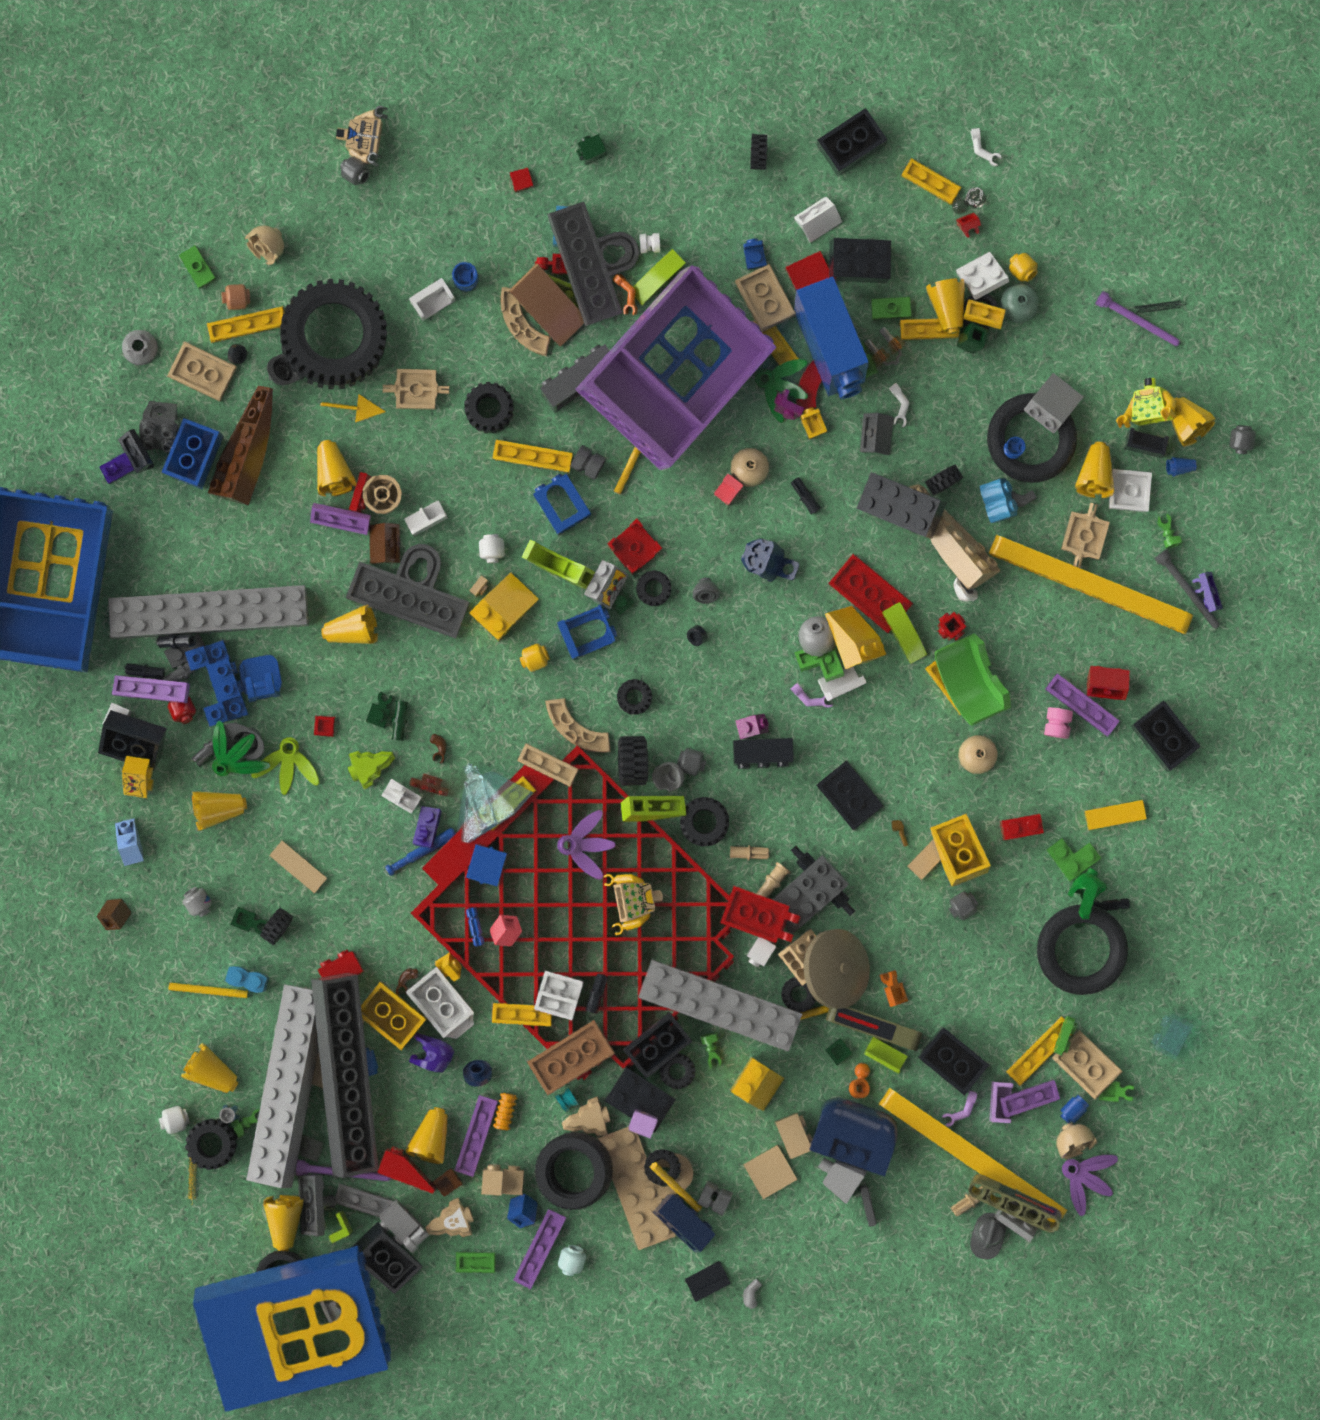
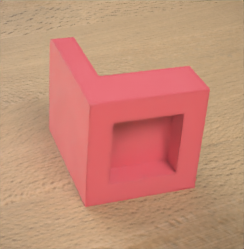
M727 474L714 492V495L729 506L742 490L743 485L730 474Z
M500 915L490 928V933L495 945L512 946L522 933V929L517 916Z

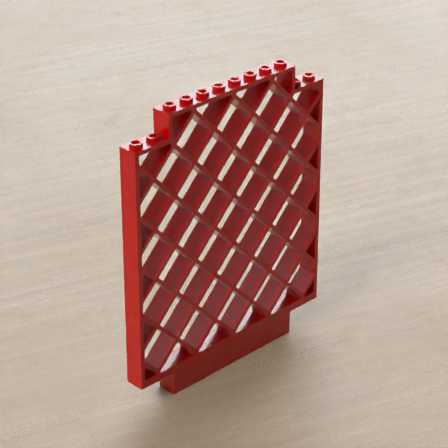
M578 745L562 761L579 770L595 769L603 777V799H572V785L571 787L568 786V799H537L555 779L524 765L422 867L438 886L411 914L503 1004H508L504 1000V976H534V1005L536 1004L538 976H544L545 973L538 972V942H569V972L552 973L569 976V978H573V976H597V974L606 976H638V996L642 988V976L647 974V972H642V941H672V967L675 968L676 941H706L707 971L686 972L698 976H708L707 979L714 982L720 977L718 973L723 968L727 970L734 963L732 960L734 956L718 941L720 937L724 939L731 932L729 930L730 926L726 925L715 937H711L710 906H726L728 902H710V884L727 901L730 896L653 820L648 822L659 833L641 834V822H637V834H607V804H621L629 796ZM581 755L590 765H571V763ZM524 776L536 792L492 830L479 815ZM607 782L624 799H607ZM534 803V834H503ZM538 804H568V834H538ZM572 804H603V834H587L583 838H637V868H607V850L603 851V868H599L603 872V903H573V873L584 871L581 868H573L571 854L568 855V868L538 869V838L571 836ZM499 837V851L504 852V838H534V869H504L503 866L499 879V903H470V879L466 878L475 845L488 848ZM641 838H665L672 845V868H641ZM676 850L694 868H676ZM465 872V903L435 904L434 901ZM607 872H637V877L641 878V872H672V903H654L655 907L672 906V937H642L641 926L638 927V937H607V907H617V903H607V886L604 885L607 884V877H604ZM676 872H699L706 879V902L676 903ZM504 873H534V903H504ZM538 873H568V903H538ZM676 906H706V937H676ZM428 907H430V925L420 916ZM435 907H465V938H442L435 931ZM470 907H499L500 916L504 915V907H534V938H517L515 941L534 942V972H504V946L500 945L499 972H476L470 966V942H473V938H470L469 917L467 918L466 910ZM538 907H568V938H538ZM573 907H603V937L573 938ZM483 938L484 942H494L493 938ZM573 941H603V972H573ZM607 941H638V972H607ZM711 941L716 943L728 955L713 972H711ZM447 942H465V960ZM481 976H499V994ZM606 983L603 992V1006H599L597 1011H603V1034L607 1039V1011H638L639 1037L642 1035V1011L671 1009L663 1006H642V999L639 997L638 1006H607ZM576 1006L575 1011H586V1006ZM674 1011L671 1015L677 1021L679 1018L676 1015L679 1012ZM573 1019L569 1020V1035L573 1033ZM523 1025L546 1049L559 1042L546 1041L539 1034V1026L534 1025L533 1028L531 1025ZM608 1041L610 1045H629L633 1042ZM639 1048L632 1054L634 1057L640 1053ZM615 1054L611 1056L622 1069L625 1067L629 1069L634 1064L630 1058L623 1063ZM588 1070L576 1079L578 1081L580 1080V1078L585 1080L592 1073V1071Z

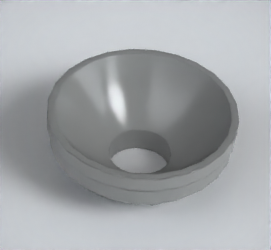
M135 330L124 338L122 351L130 363L145 365L155 358L158 345L154 336L149 332ZM137 340L144 343L141 351L133 349V343Z

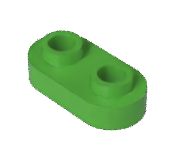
M1066 1016L1054 1047V1053L1062 1055L1063 1052L1067 1053L1070 1046L1068 1039L1070 1034H1074L1077 1027L1075 1018Z

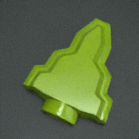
M356 751L348 754L352 764L348 767L353 781L359 780L365 790L374 784V780L380 777L383 769L390 766L395 756L393 752L381 751L373 754L369 751L365 753Z

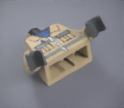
M380 105L375 110L367 111L350 120L348 129L337 128L336 139L346 141V149L352 157L354 156L364 163L372 164L376 167L379 164L375 160L381 158L378 155L383 123L379 118H388V115L382 114L388 108Z

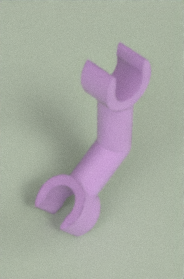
M798 684L791 688V691L807 707L823 706L830 708L833 706L824 703L825 696L810 699Z
M969 1090L963 1111L942 1115L943 1118L950 1116L952 1119L945 1126H952L955 1121L970 1116L977 1098L976 1092Z

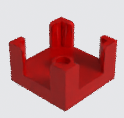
M638 519L634 520L619 536L614 537L607 543L609 549L631 575H634L662 551V547L657 541L653 540Z

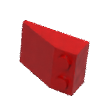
M393 1146L385 1151L377 1173L431 1194L436 1191L437 1187L431 1183V1180L409 1156L403 1153V1149Z

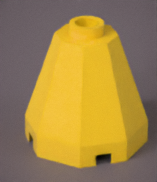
M1176 397L1174 398L1177 402L1174 411L1176 417L1171 421L1179 442L1186 447L1197 442L1194 438L1198 436L1202 438L1215 425V417L1188 399Z

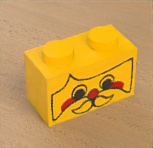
M126 756L122 770L123 795L147 798L148 792L152 791L154 779H152L153 768H150V759Z

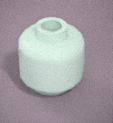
M569 1245L563 1248L558 1261V1266L563 1270V1274L573 1276L574 1274L581 1273L586 1261V1254L581 1247L576 1245Z

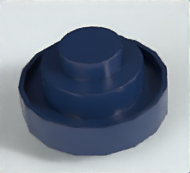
M471 1061L463 1069V1078L470 1086L479 1087L486 1085L492 1078V1068L486 1061Z

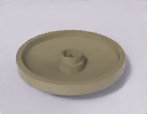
M843 929L823 931L811 941L805 954L804 977L807 987L812 996L825 1007L839 1009L855 1004L864 994L869 981L870 967L866 950L860 940L849 931Z

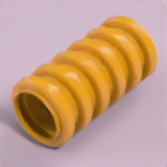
M503 1092L500 1093L502 1098L499 1099L500 1105L497 1106L499 1110L496 1111L497 1117L494 1119L496 1123H493L494 1128L508 1131L510 1130L509 1124H512V1121H510L513 1118L512 1112L515 1111L513 1109L516 1106L515 1100L518 1097Z

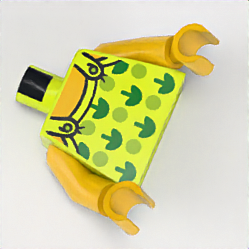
M1155 378L1144 379V389L1134 392L1127 410L1123 415L1117 417L1116 422L1119 428L1123 424L1126 428H1129L1131 426L1130 421L1138 426L1174 420L1177 402L1169 391L1162 387H1156Z

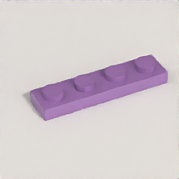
M1056 674L1045 688L1047 692L1106 737L1110 735L1119 723L1117 718L1059 674Z
M115 675L112 695L187 703L190 684Z
M479 1095L455 1167L456 1172L474 1177L498 1103L497 1100Z
M548 1209L513 1281L529 1289L532 1288L566 1219L565 1216Z

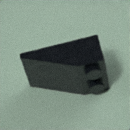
M379 1222L352 1246H358L359 1252L364 1253L365 1269L393 1294L423 1267L403 1245H400L394 1239V1235L390 1231L387 1232Z

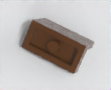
M380 523L370 525V563H400V524Z

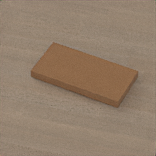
M535 264L509 290L514 298L560 347L584 324L580 310L538 264Z
M593 1020L527 1061L548 1096L608 1059L615 1052L596 1021Z

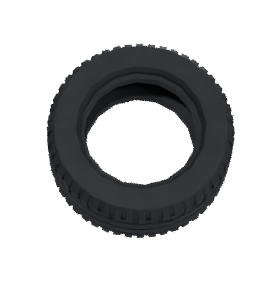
M582 1132L562 1134L551 1140L540 1151L535 1165V1180L539 1190L542 1192L541 1194L551 1204L565 1210H580L594 1204L606 1193L612 1182L613 1162L609 1152L606 1150L607 1148L597 1138ZM577 1150L584 1153L591 1160L594 1168V1178L588 1189L581 1192H571L563 1188L557 1181L554 1167L557 1157L563 1151Z

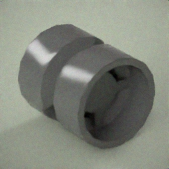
M582 445L570 467L579 472L585 471L586 476L595 480L606 461V457L598 453L592 454L591 449Z
M708 1180L697 1204L705 1208L712 1207L713 1212L722 1216L731 1200L733 1192L725 1188L720 1190L717 1184ZM712 1194L717 1195L715 1201L710 1199Z

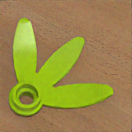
M292 737L284 738L280 742L279 750L272 752L261 760L270 764L268 769L251 774L252 778H258L271 771L282 761L279 783L283 795H286L290 789L294 774V763L310 783L315 786L320 784L316 769L302 753L298 752L299 743ZM286 744H292L293 749H287Z

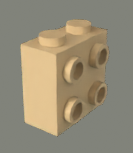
M812 929L808 930L778 954L801 985L806 983L804 977L805 954L809 944L816 937Z

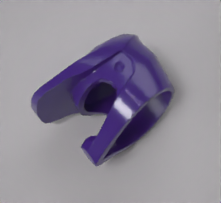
M416 1032L414 1038L422 1043V1048L426 1052V1058L421 1059L416 1054H412L409 1062L433 1072L443 1073L452 1061L455 1053L454 1049L442 1040Z

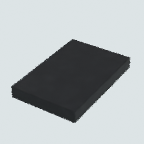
M847 760L816 785L853 831L884 806Z

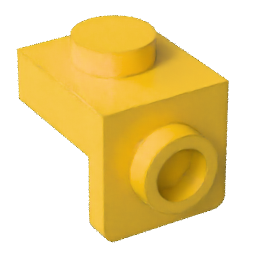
M814 407L803 411L800 419L809 440L827 433L819 408L814 410Z
M450 952L435 961V966L445 977L449 976L453 982L460 978L462 966Z

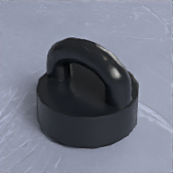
M233 344L228 350V360L235 364H242L247 358L246 348L239 344Z
M695 625L687 631V638L692 645L700 646L707 640V633L703 627Z

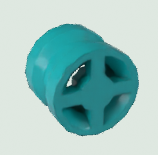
M569 1088L565 1090V1093L555 1096L565 1113L569 1111L570 1107L579 1105Z

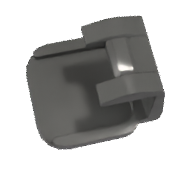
M149 401L144 410L143 419L139 424L140 440L146 450L158 449L167 453L170 452L179 430V425L175 423V420H177V404Z

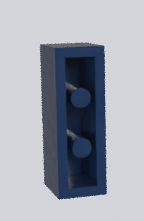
M668 1194L652 1213L694 1253L701 1252L716 1235L712 1231V1226L706 1221L702 1222L694 1209L687 1208L683 1204L684 1200L679 1195Z

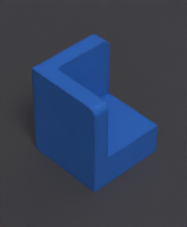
M526 1194L512 1198L509 1204L507 1219L519 1228L534 1224L538 1203Z

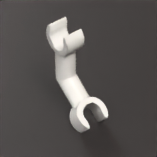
M972 129L971 137L974 152L988 160L990 165L998 166L992 161V158L998 157L1001 159L1002 156L998 153L992 154L982 149L980 129Z
M895 383L889 389L899 400L901 406L898 416L893 420V424L895 425L897 419L901 418L903 420V428L907 423L905 417L909 401L899 385Z

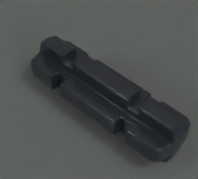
M1128 898L1120 899L1119 901L1118 899L1102 902L1096 901L1093 906L1102 908L1105 911L1119 910V908L1129 909L1130 901Z

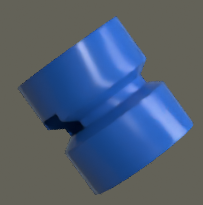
M461 262L454 267L452 277L456 288L464 292L475 289L479 281L476 268L468 262Z

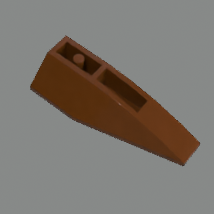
M257 386L220 456L213 479L210 482L209 494L249 506L262 469L268 444L272 416V388Z

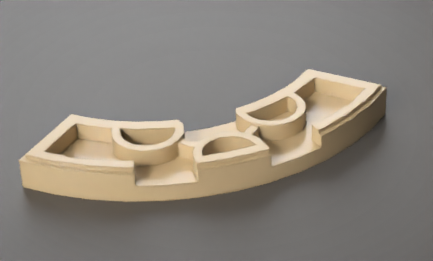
M502 287L501 310L509 331L525 348L539 355L547 356L551 337L539 333L528 324L522 313L521 304L509 292L510 288Z
M565 698L545 701L552 723L569 742L588 751L611 752L609 734L594 732L579 725L569 713Z

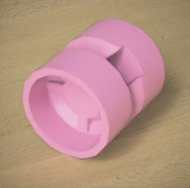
M1049 707L1046 718L1049 720V723L1045 724L1044 735L1069 739L1071 728L1068 724L1072 722L1073 711Z

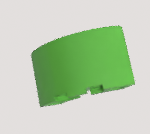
M975 633L935 651L934 655L943 684L955 707L969 725H975L1011 708L1009 691L1003 686L997 675L992 676L988 668L991 663L986 652L985 643Z

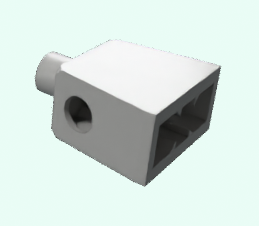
M825 1157L818 1166L828 1173L823 1184L846 1204L867 1173L865 1169L839 1160L833 1163Z

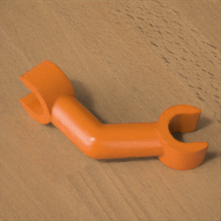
M616 274L612 280L628 292L627 305L624 306L623 312L627 315L629 307H632V314L636 315L638 309L635 305V288L626 281L623 275Z

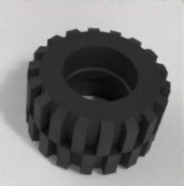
M486 382V384L479 383L476 388L473 387L471 392L466 395L467 399L464 402L465 414L472 427L474 426L476 430H481L484 433H496L497 430H503L505 425H509V421L513 417L514 406L511 395L506 391V388L499 386L495 382L494 384ZM486 397L496 398L501 405L500 412L493 418H484L478 413V404Z
M621 736L619 738L618 772L619 781L622 786L646 785L648 781V748L645 736Z
M701 797L694 799L686 805V815L681 816L680 826L687 840L694 845L703 847L717 844L724 838L729 828V814L722 803L711 797ZM708 810L715 815L716 826L710 833L703 834L694 828L693 818L699 811Z
M208 1119L197 1123L186 1137L187 1145H185V1150L188 1151V1158L190 1157L192 1159L191 1162L197 1164L201 1169L211 1170L224 1166L232 1160L231 1158L236 1153L235 1149L238 1143H236L237 1136L234 1135L233 1128H230L227 1123L221 1122L219 1119ZM213 1132L221 1138L223 1146L219 1154L208 1156L202 1151L200 1141L206 1133Z

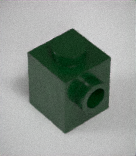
M599 134L593 137L589 135L580 139L576 153L579 160H584L586 165L607 156L606 148Z
M974 323L967 325L961 329L957 347L972 354L982 350L986 344L989 330Z

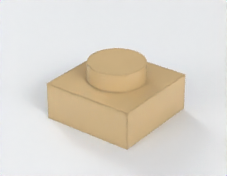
M481 575L469 590L470 593L476 597L479 594L482 596L489 587L486 585L488 580Z

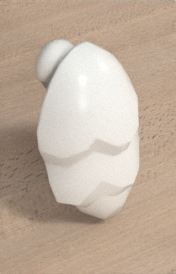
M956 577L954 589L957 597L962 601H975L978 598L977 590L974 588L968 590L959 578Z

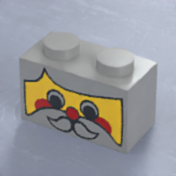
M602 560L584 595L597 604L610 609L629 575L617 566Z

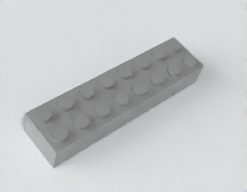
M653 959L638 996L643 1000L788 1052L802 1013Z

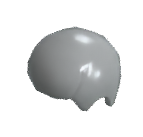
M664 762L654 768L652 773L653 783L659 790L675 791L683 784V770L674 762Z

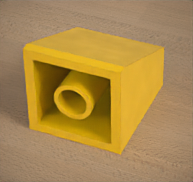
M751 1057L730 1091L747 1103L764 1111L783 1082L784 1077Z

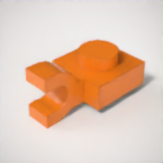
M896 970L880 975L882 982L888 986L884 989L890 1007L908 1001L903 983H898Z

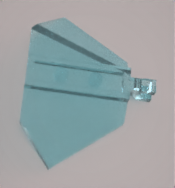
M469 763L464 767L468 780L464 782L465 787L462 793L456 833L462 828L461 841L465 843L472 842L513 816L534 792L494 771L480 774L478 767H473Z

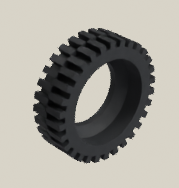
M328 279L327 284H323V281L319 280L314 287L311 283L307 285L305 291L301 289L298 291L297 297L293 296L291 298L290 305L287 304L285 314L282 316L280 344H282L281 349L282 353L285 354L287 364H291L293 372L296 370L299 372L298 377L302 380L304 377L308 378L307 383L311 385L313 382H317V387L323 388V385H329L328 389L334 390V386L339 385V389H345V384H349L352 387L357 380L361 383L365 380L366 375L370 376L373 373V369L378 367L380 359H382L387 339V323L384 320V312L379 310L380 304L377 300L375 302L372 301V294H364L365 289L361 286L358 289L354 288L355 283L349 282V285H344V280L339 279L338 284L333 283V279ZM326 304H340L350 308L357 314L363 326V339L359 347L352 354L340 359H329L320 356L311 349L305 338L304 329L308 317L315 309Z

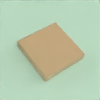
M778 1145L743 1164L763 1199L797 1180Z

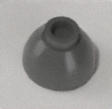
M701 578L693 590V599L703 604L712 603L720 596L717 585L710 578Z

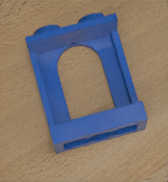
M558 474L551 479L552 483L547 486L545 484L540 485L533 494L558 536L591 516L590 511L567 474L563 476ZM557 485L563 487L578 511L563 522H561L547 499V491Z
M598 605V607L577 616L557 622L572 660L616 642L614 637H617L614 626H609L607 619L610 616L606 607L602 609L601 605ZM595 619L604 622L606 632L602 637L577 648L575 647L569 632L570 629Z

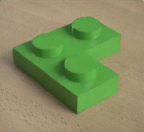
M835 648L830 653L828 651L819 657L811 656L804 652V650L794 652L801 672L820 666L826 682L844 676V671Z
M1062 838L1046 849L1069 882L1101 859L1090 842L1075 853L1071 851Z

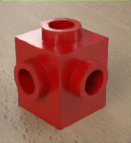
M947 612L938 619L940 623L937 625L939 628L937 632L944 640L947 638L950 641L954 638L956 641L965 634L962 630L966 628L964 624L966 621L959 613L956 615L953 612L949 615ZM948 624L954 625L953 631H949L947 628Z

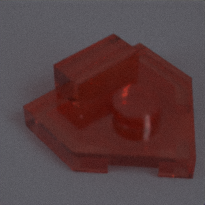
M423 774L422 780L411 778L409 783L410 786L445 797L448 796L450 791L447 788L441 787L443 779Z

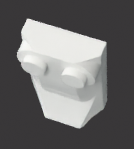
M437 967L406 991L408 996L443 1038L457 1039L474 1025L473 1010Z

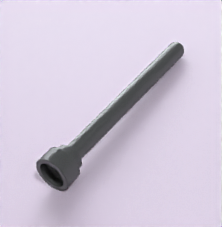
M1165 549L1154 558L1156 562L1162 566L1165 565L1210 625L1215 629L1218 628L1219 622L1209 612L1199 596L1171 562V554Z

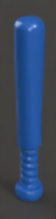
M449 828L436 836L433 849L420 846L398 862L386 865L387 872L390 876H393L396 870L442 847L456 834L455 830Z

